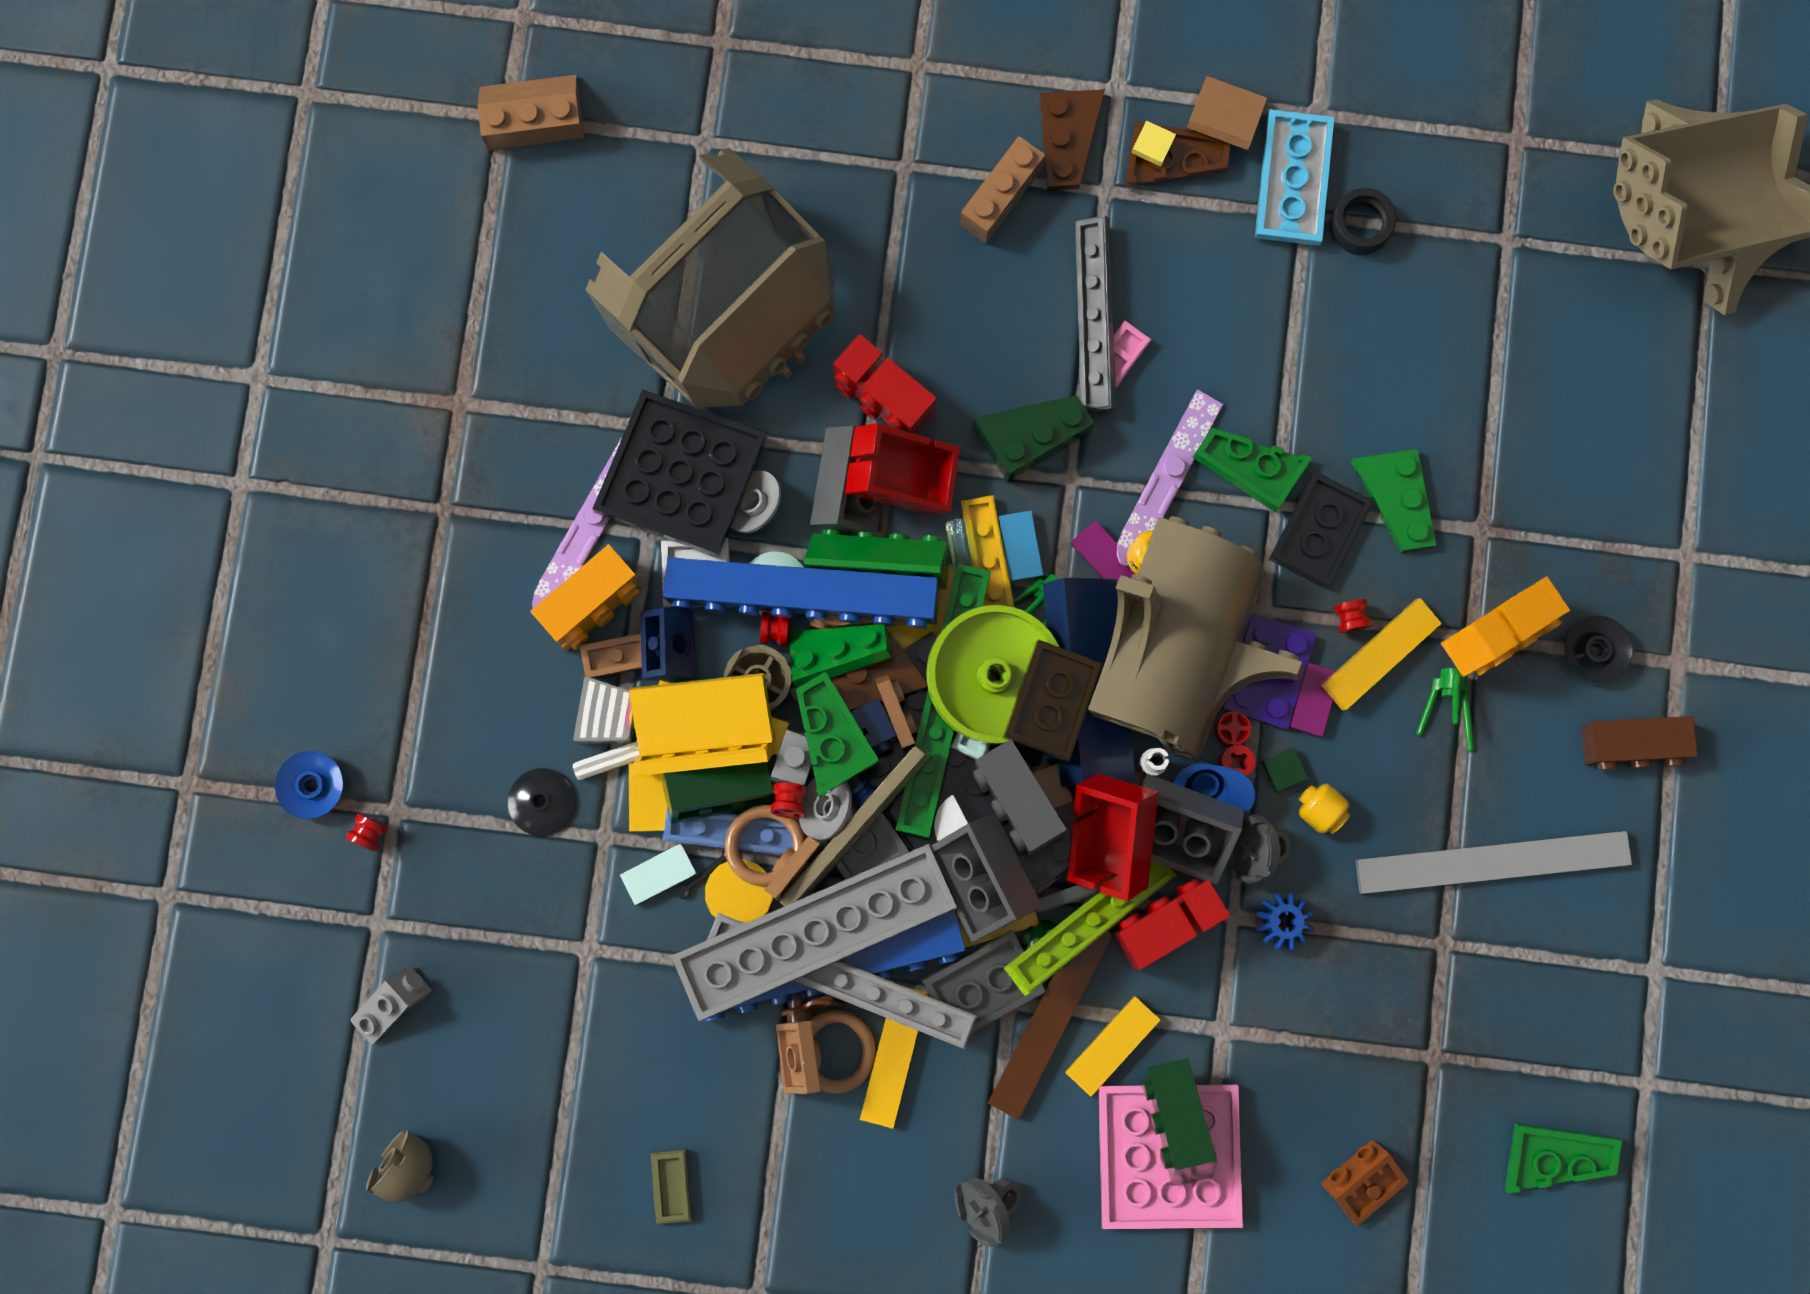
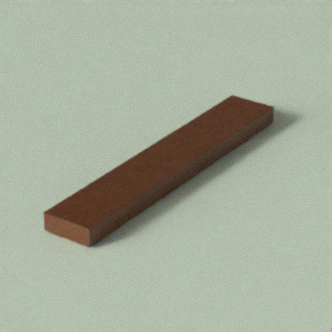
M1105 932L1074 957L1067 967L1063 966L1053 974L1045 989L1046 992L1043 993L987 1102L988 1104L1019 1120L1113 936L1112 933Z

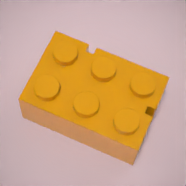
M608 544L530 612L566 652L571 647L573 650H576L589 639L587 634L596 626L601 628L614 618L615 614L613 611H615L618 605L624 604L627 606L640 595L639 589L643 585L635 573Z
M1548 576L1441 642V645L1463 677L1473 671H1476L1478 676L1512 657V654L1538 640V637L1561 625L1562 622L1559 617L1569 612L1570 609Z

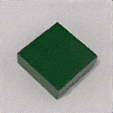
M1295 748L1262 761L1275 793L1308 779Z

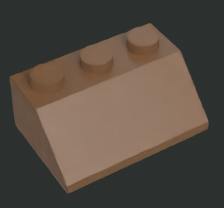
M577 74L480 87L477 104L480 132L488 151L585 138Z

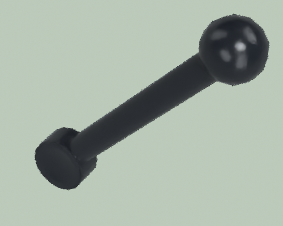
M725 849L722 851L721 857L691 882L677 888L676 894L679 898H688L690 890L710 875L719 865L727 861Z

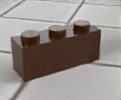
M1693 716L1591 721L1581 725L1585 765L1597 764V770L1619 769L1618 763H1630L1631 769L1652 767V761H1664L1665 767L1686 765V759L1698 757Z

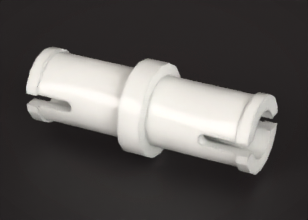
M1161 748L1147 750L1142 754L1139 762L1141 772L1152 776L1162 774L1169 763V759H1167L1168 753ZM1150 759H1153L1156 762H1158V765H1154L1152 762H1150Z

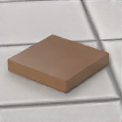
M1206 76L1186 128L1248 150L1267 98Z

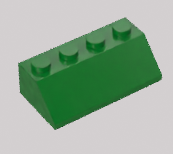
M824 530L823 534L813 533L804 557V566L816 569L938 578L940 589H947L950 548L947 542L937 536H924L922 540H912L904 534H890L889 538H880L871 532H857L856 536L843 535V532L838 530Z

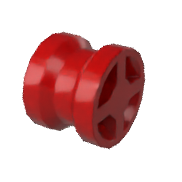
M1367 599L1353 600L1333 607L1335 614L1340 619V624L1338 625L1339 633L1358 631L1373 626L1371 618L1367 617L1366 608L1368 607Z
M763 611L760 645H768L774 642L782 647H787L790 618L774 617L770 612Z
M1237 711L1224 714L1217 720L1214 726L1215 738L1226 747L1245 742L1251 733L1249 719L1243 713Z
M1240 744L1232 745L1224 750L1218 760L1219 766L1238 770L1246 776L1252 773L1256 763L1255 755L1251 749Z
M789 782L774 784L773 793L776 798L775 802L771 804V814L790 819L803 818L805 816V807L802 804L803 799L807 797L808 788Z
M357 813L355 817L356 825L353 830L348 831L345 838L366 849L377 852L379 848L378 841L381 835L386 834L389 827Z

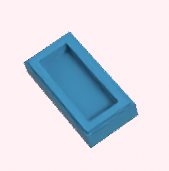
M1032 511L998 516L1010 583L1043 577Z

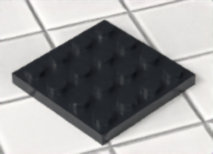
M642 389L592 509L596 514L719 557L767 439V434L758 429Z

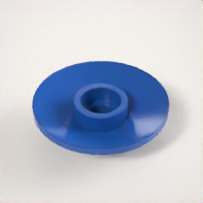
M303 751L289 757L281 765L275 778V794L279 804L289 814L302 819H315L328 814L339 803L344 789L343 774L338 764L328 755L317 751ZM311 780H316L318 783V788L314 792H309L307 788Z

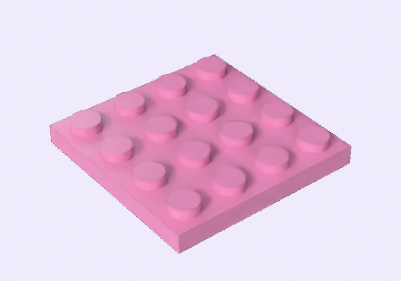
M1237 1084L1196 1085L1217 1163L1213 1177L1176 1186L1171 1185L1168 1169H1165L1160 1154V1148H1163L1160 1134H1155L1151 1120V1114L1155 1112L1152 1100L1147 1101L1145 1098L1143 1086H1099L1102 1229L1243 1228L1239 1087Z

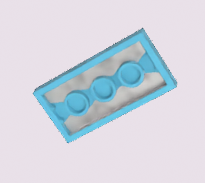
M1269 110L1255 238L1320 246L1322 243L1335 117Z

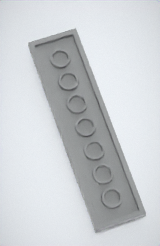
M929 844L683 950L671 957L696 1017L701 1022L953 911L957 906Z

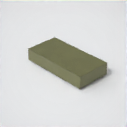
M686 1149L652 1152L651 1165L656 1224L691 1221L692 1212Z

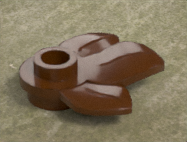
M831 995L819 997L808 1001V998L788 1002V1009H783L781 1016L786 1015L787 1023L804 1021L814 1017V1009L847 1004L846 1001L841 999L833 1000Z

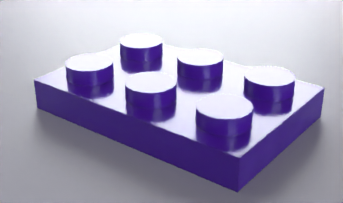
M1252 614L1242 643L1246 644L1247 640H1252L1265 645V650L1278 654L1279 650L1291 652L1299 657L1298 661H1302L1304 672L1300 682L1288 679H1268L1250 684L1232 695L1222 706V711L1241 712L1250 720L1285 731L1288 730L1316 634Z

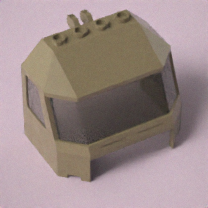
M727 148L720 150L716 157H712L708 153L699 155L700 160L720 176L725 183L630 277L601 252L597 260V264L601 267L597 278H590L585 289L609 329L696 408L741 406L748 399L752 400L757 397L763 389V384L771 376L780 374L787 380L792 373L786 366V361L791 358L795 363L802 365L806 361V357L801 351L808 345L810 337L818 329L825 328L831 322L835 313V267L826 241L820 237L762 175L734 151Z

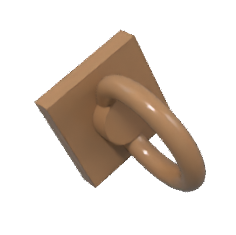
M758 805L742 812L730 825L725 838V855L730 868L740 879L751 885L767 887L765 891L780 902L781 897L824 848L812 837H805V833L797 819L775 816L770 812L771 805ZM762 818H770L781 822L790 832L793 847L785 851L774 865L773 872L769 873L756 872L747 867L742 861L738 850V842L742 831L751 822Z
M832 1009L817 1014L810 1021L775 1024L785 1094H810L820 1092V1090L832 1094L849 1092L861 1085L872 1071L876 1057L873 1034L860 1017L849 1011ZM833 1023L844 1024L852 1028L858 1035L862 1046L861 1061L855 1072L844 1079L838 1080L829 1079L818 1072L821 1067V1053L819 1045L814 1039L821 1028Z

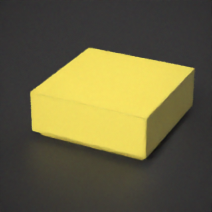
M1146 121L1131 153L1161 167L1176 134Z

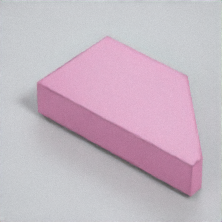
M1127 321L1123 322L1114 335L1115 390L1152 340Z

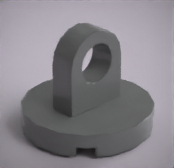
M1256 814L1244 815L1242 831L1227 862L1229 868H1234L1238 874L1235 876L1245 883L1252 884L1267 881L1275 874L1278 865L1284 863L1289 858L1291 853L1290 838L1284 831L1275 830L1265 817Z
M976 1177L963 1181L955 1190L954 1201L959 1218L962 1222L967 1220L971 1226L968 1229L971 1236L981 1244L989 1247L996 1246L1008 1238L1011 1233L1009 1216L1017 1210L1021 1203V1187L1007 1178L999 1179L991 1185ZM1008 1192L1005 1201L1002 1202V1199H1003L1005 1193Z

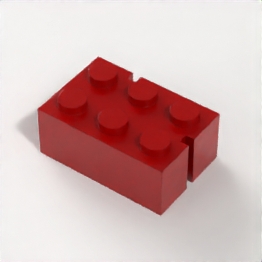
M859 334L833 363L834 380L837 383L835 385L836 389L846 398L850 399L853 396L862 404L860 406L861 410L871 419L876 420L878 417L889 427L918 435L935 416L937 398L888 357L878 366L876 362L883 353Z
M878 423L855 427L850 457L856 458V462L849 463L845 493L925 515L951 513L960 447L937 440L930 441V438Z
M1099 773L1077 784L1074 814L1080 817L1073 820L1067 881L1092 890L1101 886V893L1125 901L1131 900L1146 890L1149 885L1159 792Z
M1197 878L1191 879L1174 889L1177 895L1169 899L1167 895L1162 896L1145 906L1148 913L1139 917L1138 913L1132 914L1116 923L1119 930L1112 933L1113 937L1132 969H1143L1198 936L1196 934L1197 931L1202 930V932H1205L1230 917L1209 880L1199 882Z

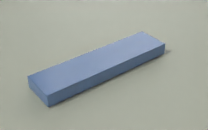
M667 808L663 841L725 848L727 831L738 815L723 814L671 824ZM766 818L755 820L747 825L742 831L738 842V850L783 855L785 851L793 847L792 837L788 829L781 822Z

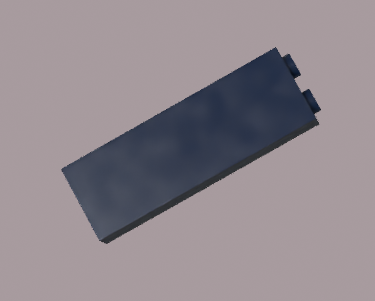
M1062 578L1043 583L1046 626L1059 647L1103 663L1093 691L1094 694L1114 633L1118 608L1117 579ZM1087 709L1070 761L1066 762L1059 759L1061 787L1075 786L1076 792L1077 784L1097 773L1125 782L1136 781L1131 729L1093 717Z

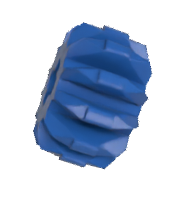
M1276 893L1273 895L1274 905L1267 899L1261 902L1268 912L1258 911L1255 913L1256 918L1264 920V924L1255 926V930L1257 932L1267 930L1268 933L1262 938L1264 944H1268L1275 938L1274 950L1280 951L1285 942L1287 949L1293 951L1296 947L1295 940L1300 944L1307 943L1306 937L1301 932H1313L1314 927L1305 924L1304 920L1311 919L1314 915L1312 912L1302 914L1301 911L1307 905L1305 900L1297 902L1294 906V894H1287L1284 901L1281 894ZM1279 915H1289L1290 919L1287 922L1290 926L1289 929H1280L1278 927L1281 923V920L1278 918Z

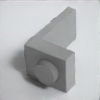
M409 965L385 980L353 1015L351 1022L370 1044H374L405 1011L424 1000L432 990Z

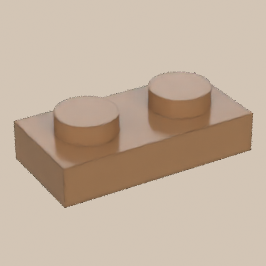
M641 633L580 645L585 677L596 679L642 669Z
M888 674L875 679L901 747L904 748L914 744L912 734L918 732L911 713L903 714L899 702L904 701L905 698L899 682L891 683Z

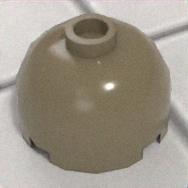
M754 645L737 651L728 661L724 677L764 673L770 711L780 707L789 696L792 687L791 669L785 657L774 648L764 645Z
M401 1131L380 1156L384 1160L379 1169L373 1168L366 1184L367 1191L389 1203L408 1201L417 1192L421 1195L424 1194L434 1179V1176L430 1174L433 1167V1156L430 1148L423 1140L410 1131Z

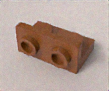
M1371 1140L1366 1145L1360 1147L1339 1168L1333 1170L1322 1181L1321 1185L1335 1199L1349 1220L1358 1227L1407 1185L1409 1180L1391 1155L1374 1140Z

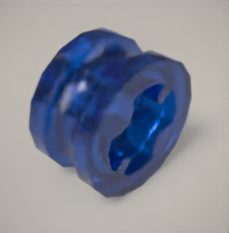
M868 777L851 792L852 802L856 803L857 811L878 788L877 786L872 787L870 785L871 780Z

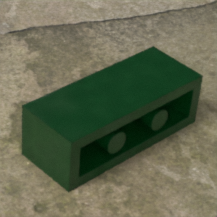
M767 762L664 773L663 789L671 824L745 811L758 805H771L774 793Z

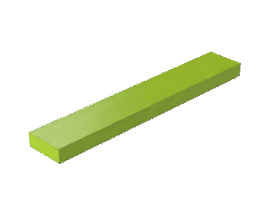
M1151 861L1149 885L1146 890L1129 901L1098 892L1005 966V971L1024 996H1027L1175 877L1176 874L1170 867Z

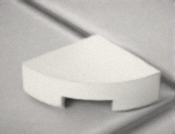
M953 795L941 804L936 813L934 829L938 841L968 824Z

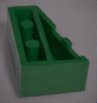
M1075 395L976 417L973 419L972 428L1005 481L1009 482L1091 433L1094 421L1078 396Z
M1189 1058L1147 1067V1079L1142 1080L1143 1091L1146 1100H1152L1155 1112L1151 1114L1152 1125L1155 1134H1160L1163 1147L1160 1148V1154L1164 1168L1168 1169L1171 1185L1176 1186L1213 1177L1217 1159Z

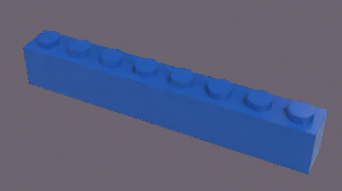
M667 557L663 598L672 604V608L680 610H692L694 605L706 606L705 610L709 612L725 613L726 608L739 609L738 613L751 616L759 615V611H770L772 616L779 618H792L793 613L806 614V619L825 621L826 615L840 616L839 621L844 623L857 624L860 623V618L873 619V624L893 626L894 621L907 622V626L910 628L927 629L928 624H937L940 583L938 578Z
M955 910L950 911L839 961L881 978L893 976L891 969L905 966L906 972L926 968L925 961L938 958L940 964L959 960L958 952L965 951ZM792 981L733 1008L737 1007L738 1014L757 1010V1002L771 999L773 1006L792 1001V993L804 991L805 997H809L823 992ZM721 1012L715 1016L705 1019L704 1021L708 1022L724 1018V1012Z

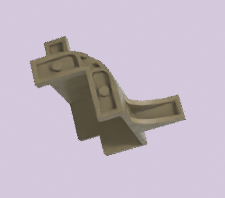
M1658 99L1646 101L1641 134L1626 136L1622 139L1616 184L1613 188L1614 197L1618 201L1620 215L1631 243L1669 269L1711 260L1703 302L1723 315L1735 313L1740 296L1756 270L1771 255L1784 246L1798 240L1810 238V185L1795 177L1808 114L1788 104L1745 112L1717 113L1685 109L1667 104Z
M1171 516L1169 520L1159 517L1138 575L1132 574L1131 578L1120 575L1117 583L1118 608L1114 633L1088 710L1093 717L1158 738L1167 752L1199 762L1215 717L1232 695L1250 684L1268 679H1288L1300 682L1304 667L1302 661H1298L1299 657L1291 652L1279 650L1278 654L1265 650V645L1252 640H1247L1246 644L1242 643L1266 577L1264 566L1257 558L1258 552L1252 548L1238 546L1221 538L1222 533L1217 529L1202 526L1200 530L1190 527L1186 520Z

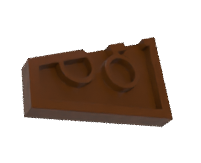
M1105 89L1040 93L1047 191L1079 189Z
M1135 121L1124 188L1226 172L1231 144L1193 130L1157 125L1176 134L1161 167L1132 154V149L1145 124Z
M891 633L892 658L830 678L850 712L878 698L880 702H883L875 679L887 674L891 683L899 682L903 695L928 689L926 681Z

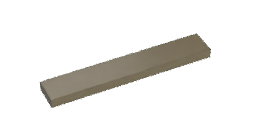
M914 746L781 897L780 903L784 907L809 896L931 758L932 754L925 747Z

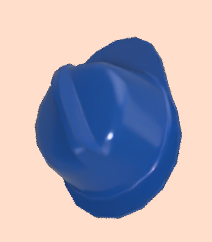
M1202 761L1184 767L1176 775L1173 782L1174 784L1244 809V815L1252 808L1255 801V788L1251 780L1244 773L1232 768L1219 766L1210 761Z

